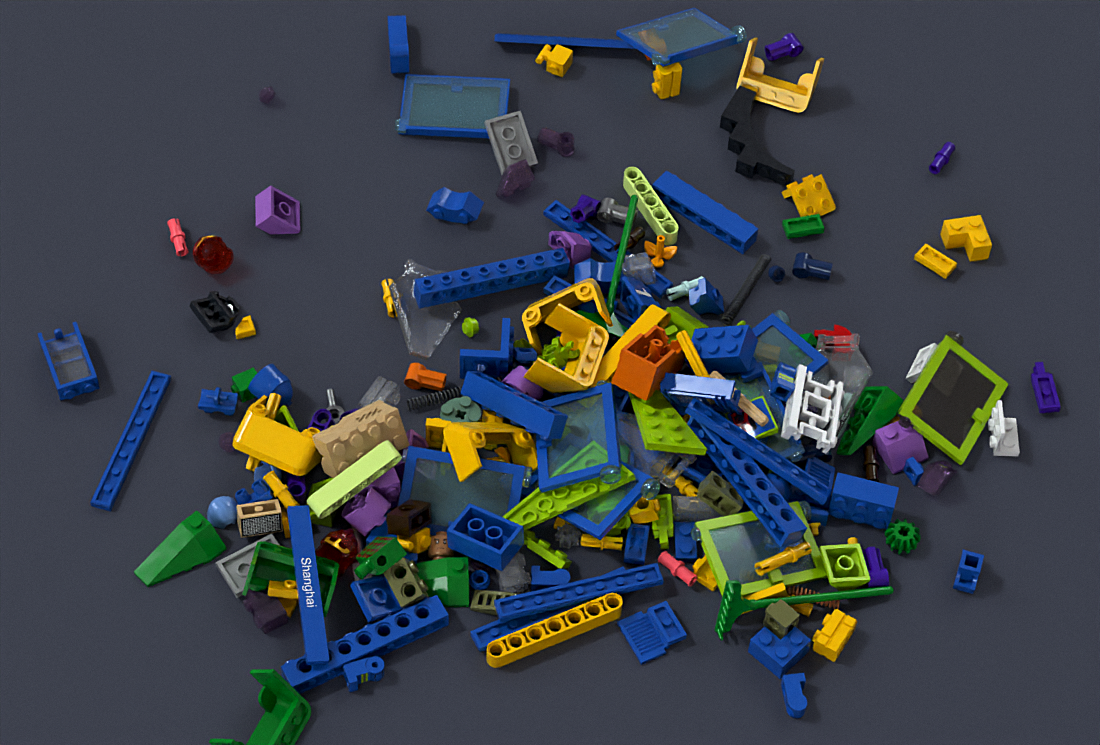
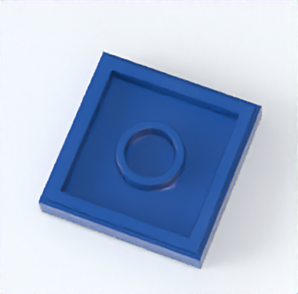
M384 574L354 581L350 585L368 622L383 619L390 614L394 615L403 609Z

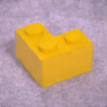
M981 215L944 220L940 235L945 249L964 247L970 262L989 258L992 243Z

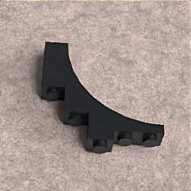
M739 86L722 113L720 128L732 132L729 137L727 150L740 154L736 162L735 172L749 178H753L755 174H758L761 177L768 178L785 186L793 183L795 170L781 164L770 156L754 134L750 114L755 105L756 92Z

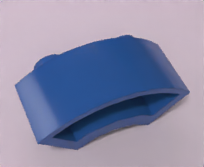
M443 187L433 193L426 211L431 213L436 219L467 224L478 219L484 202L470 191L458 193Z
M589 258L575 264V284L584 279L593 278L599 284L602 293H609L616 261L602 263ZM624 266L622 267L616 294L621 293L622 277H629V271Z

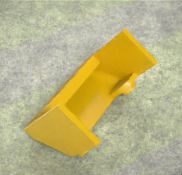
M758 38L751 39L737 82V89L739 86L755 91V100L796 113L806 110L817 86L824 58L816 61L813 74H803L799 78L798 85L763 74L765 69L763 60L753 56Z
M584 279L527 307L522 315V321L529 343L538 355L542 356V346L535 326L545 321L559 303L571 309L594 299L599 314L609 327L613 326L600 286L595 279Z
M559 303L545 320V324L562 332L560 343L563 347L568 342L573 341L574 346L570 350L575 351L579 349L580 355L576 358H569L564 371L538 357L525 373L524 378L552 393L587 390L594 382L609 340V334L605 328Z
M262 396L249 406L234 435L232 446L243 453L296 476L306 475L322 461L323 455L315 447L312 438L320 430L310 427L299 432L267 418L269 410L265 406L268 397Z
M451 422L443 430V435L460 482L465 481L482 467L477 450L483 448L485 444H507L513 464L526 466L523 479L538 469L537 450L531 434L525 429L503 422Z

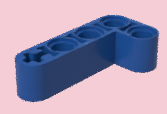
M406 15L388 16L391 73H409Z

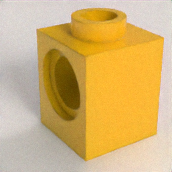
M651 492L641 494L642 497L629 510L632 521L635 524H644L659 520L658 511H661V506L658 498L655 499Z

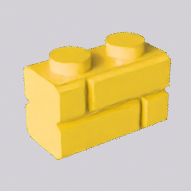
M679 62L664 67L659 63L656 64V70L653 71L655 81L652 83V90L655 94L657 93L659 99L662 100L669 98V96L679 95L683 69Z
M835 609L831 615L827 614L822 622L824 627L821 631L817 629L812 638L814 642L813 651L824 655L825 658L833 662L840 655L857 625L856 619L845 615V613L838 609Z

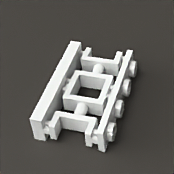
M799 364L794 378L795 390L786 402L781 437L788 440L792 435L795 440H798L802 434L816 439V448L821 449L823 447L822 452L827 454L830 448L835 447L838 440L836 432L840 426V421H838L842 411L840 403L845 393L843 391V382L839 381L836 385L834 384L835 381L830 380L826 386L811 380L813 372L808 371L806 373L807 367ZM807 403L822 409L821 416L807 411Z

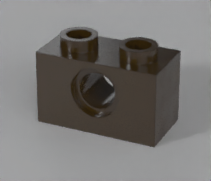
M409 499L387 513L388 534L411 537L432 523L431 503Z

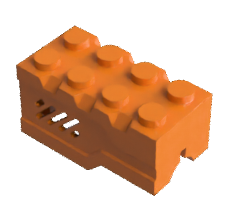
M654 325L645 334L640 333L621 349L620 359L611 383L622 390L634 394L637 398L647 401L655 390L660 389V383L664 379L665 373L676 374L682 369L686 355L678 340H672L668 344L669 337L666 335L665 329Z

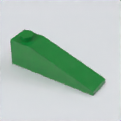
M888 386L864 387L855 402L853 409L856 412L854 417L849 418L848 424H850V428L843 434L837 454L851 455L875 434V430L882 428L899 413L898 410L904 400Z
M195 511L170 533L134 571V574L147 587L172 578V575L184 570L187 572L196 565L211 562L227 548L212 524L202 514Z
M447 557L416 564L419 572H417L419 578L423 579L428 586L427 593L429 597L437 595L445 607H469L468 557ZM406 569L400 571V579L406 575ZM412 587L409 590V596H413L415 594V587Z

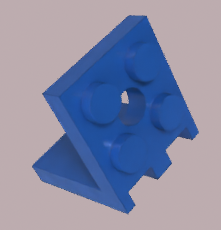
M502 318L501 351L460 349L461 379H465L467 371L482 372L495 379L502 376L501 380L508 375V366L513 365L514 326H510V318Z

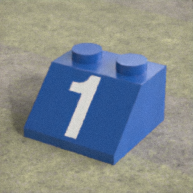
M627 276L622 277L620 302L631 318L637 320L652 304L661 308L660 304L653 299L650 289L645 287L642 281Z

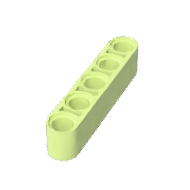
M636 167L626 168L623 180L624 189L630 198L632 195L638 196L637 208L657 237L659 235L665 237L664 245H674L677 242L678 224L642 172Z
M389 440L382 442L313 493L307 499V504L319 519L327 517L398 464L402 459L401 454Z

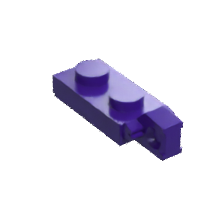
M1035 362L1033 373H1031V382L1039 413L1059 412L1061 406L1053 376L1049 372H1045L1043 362Z

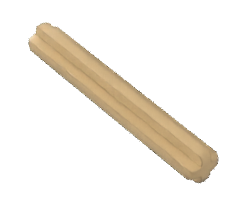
M713 371L709 375L710 378L725 379L717 371ZM741 393L738 406L761 427L765 426L769 422L768 417Z

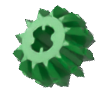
M898 518L895 520V523L890 522L885 531L886 545H891V551L897 549L899 554L902 551L908 554L911 549L915 550L921 537L919 535V528L914 527V522L909 524L906 518L903 522Z

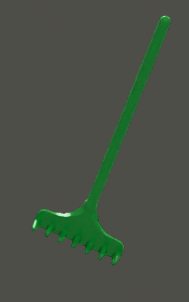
M632 195L606 302L613 326L609 327L599 312L588 313L581 310L576 312L605 328L609 334L608 341L614 336L618 337L619 340L629 329L617 320L613 310L637 207V195Z
M726 580L714 630L722 641L723 633L731 630L735 619L743 612L767 608L771 603H776L780 599L788 605L889 595L894 592L892 586L748 600L741 595L742 586L739 581Z

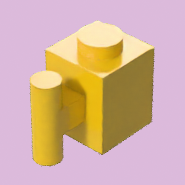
M546 44L535 59V62L542 64L544 60L547 61L546 71L563 78L573 63V50L557 44L552 52H550L552 48Z
M424 527L411 537L397 535V540L405 551L421 553L428 550L430 546V528Z

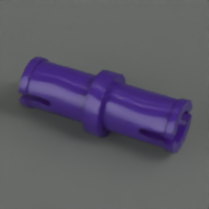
M946 142L943 148L935 154V159L929 165L931 173L938 174L942 167L949 162L950 156L956 148L953 143Z

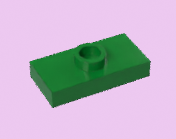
M820 214L782 221L787 239L824 233L825 230Z

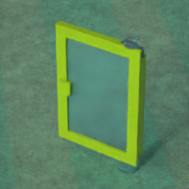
M796 501L788 503L805 524L807 530L799 542L780 547L752 511L695 522L694 528L691 529V536L695 541L700 540L722 597L726 580L739 581L742 586L741 595L744 597L780 583H784L785 587L828 578L821 553L807 523L811 519V508L808 502ZM804 541L810 544L811 547L805 550L812 549L811 553L798 558L797 562L787 563L762 576L756 573L755 570L761 567L755 568V563L781 553L789 546L794 547Z

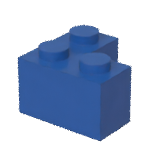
M764 626L750 639L748 652L781 679L808 653L811 639L794 627L780 640Z

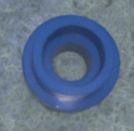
M476 570L470 575L469 584L474 590H485L490 585V576L483 570ZM477 580H482L483 582H482V583H477L476 581H477Z

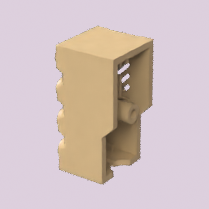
M381 400L343 417L338 424L312 436L315 447L323 455L321 462L323 471L333 478L386 440H389L397 451L410 446L398 409Z

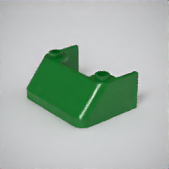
M264 541L257 543L242 593L245 596L247 595L248 588L256 592L266 589L267 585L269 586L270 580L282 582L286 580L296 581L291 548ZM316 556L322 608H324L323 616L326 617L336 585L339 564L334 560Z
M251 669L250 674L263 686L259 692L258 701L265 710V713L246 745H295L311 716L310 704L274 669ZM210 739L209 741L211 745H244L242 742L235 741L234 739Z

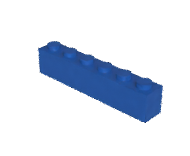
M665 171L652 184L653 190L663 204L741 254H744L757 240L758 228L726 209L722 204L715 202L708 195L696 190L692 185L685 183L676 175Z
M467 371L461 395L470 397L476 404H481V408L485 410L495 411L498 417L510 419V423L514 425L524 426L527 432L539 434L543 440L561 439L568 415L482 372Z

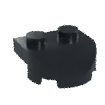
M217 291L209 292L207 298L191 301L189 306L209 333L227 330L232 327L239 311L238 303L231 296L227 298L220 296Z

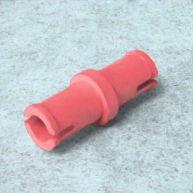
M175 218L170 219L167 224L171 233V242L174 243L176 255L180 256L181 254V257L189 253L185 243V233L182 232L178 218L176 221Z
M667 551L662 552L658 557V562L669 569L674 577L678 576L688 586H692L696 582L698 576L686 568L684 562L676 560Z

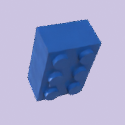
M749 325L699 328L694 330L691 339L708 374H711L713 371L718 373L748 372L758 343V339ZM685 357V361H686L687 365L689 366V368L691 369V371H692L693 374L695 375V373H694V371H693V369H692V367H691V365H690V363H689L687 357Z
M838 472L828 515H832L835 518L852 520L859 524L872 525L878 529H887L892 518L899 487Z
M469 503L447 529L448 548L503 571L524 544V527Z

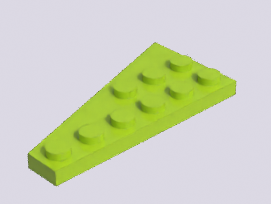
M655 390L647 401L639 399L634 394L628 392L646 450L705 456L707 448L660 390Z
M593 442L550 478L608 462V453L596 442ZM622 465V468H613L600 472L601 477L543 493L540 492L538 487L506 513L503 518L523 526L525 531L636 478L629 469Z

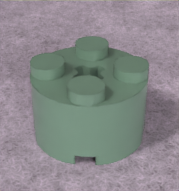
M462 396L461 398L451 399L441 406L440 419L451 422H481V410L470 397Z

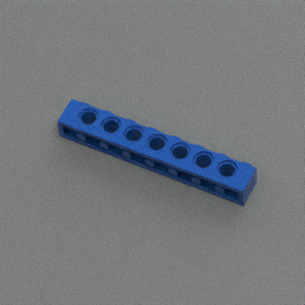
M564 248L418 278L414 282L413 294L419 309L550 281L554 275L559 278H565L568 275L570 262Z
M690 417L687 425L707 448L706 453L780 547L799 542L807 527L751 456L693 417Z
M437 595L426 597L418 604L406 606L394 615L385 616L381 621L367 624L361 630L354 633L350 632L335 642H328L330 661L328 664L307 665L305 654L298 659L287 661L281 666L282 677L301 694L342 675L344 664L373 656L381 657L448 626L449 614ZM419 616H427L424 619L419 618ZM402 624L408 625L407 627H400ZM382 633L389 634L387 636H380ZM363 642L369 643L368 645H361ZM343 651L350 652L348 654H341ZM304 669H309V670H310V671L307 672V673L301 672V671L304 670Z

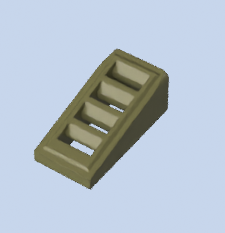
M475 590L470 610L498 616L494 600L517 594ZM479 597L483 598L482 605H478ZM488 599H491L490 605H486Z

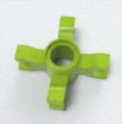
M560 336L552 339V344L543 351V356L539 355L537 358L539 357L553 366L562 369L566 366L568 358L579 357L580 350H570L574 346L573 341L568 342L565 347L561 346Z

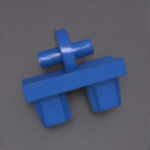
M216 387L215 391L202 389L198 409L204 410L205 413L218 411L232 416L236 410L238 393L223 392L219 387Z
M262 479L252 484L251 488L254 493L249 495L245 488L235 493V498L239 505L267 501L273 498L272 489Z

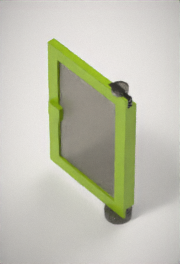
M948 331L937 345L898 410L897 416L900 417L898 420L900 426L904 428L911 426L961 465L967 458L991 416L992 408L996 406L997 400H1000L1008 383L962 347L964 339L959 333Z

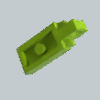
M671 494L653 495L655 499L658 498L661 506V511H658L659 520L652 521L653 535L655 539H660L661 549H669L668 537H673L674 533Z
M529 529L524 531V544L527 545V548L560 569L570 567L572 561L567 559V554L560 550H553L550 548L551 544L541 538L538 540L533 531Z

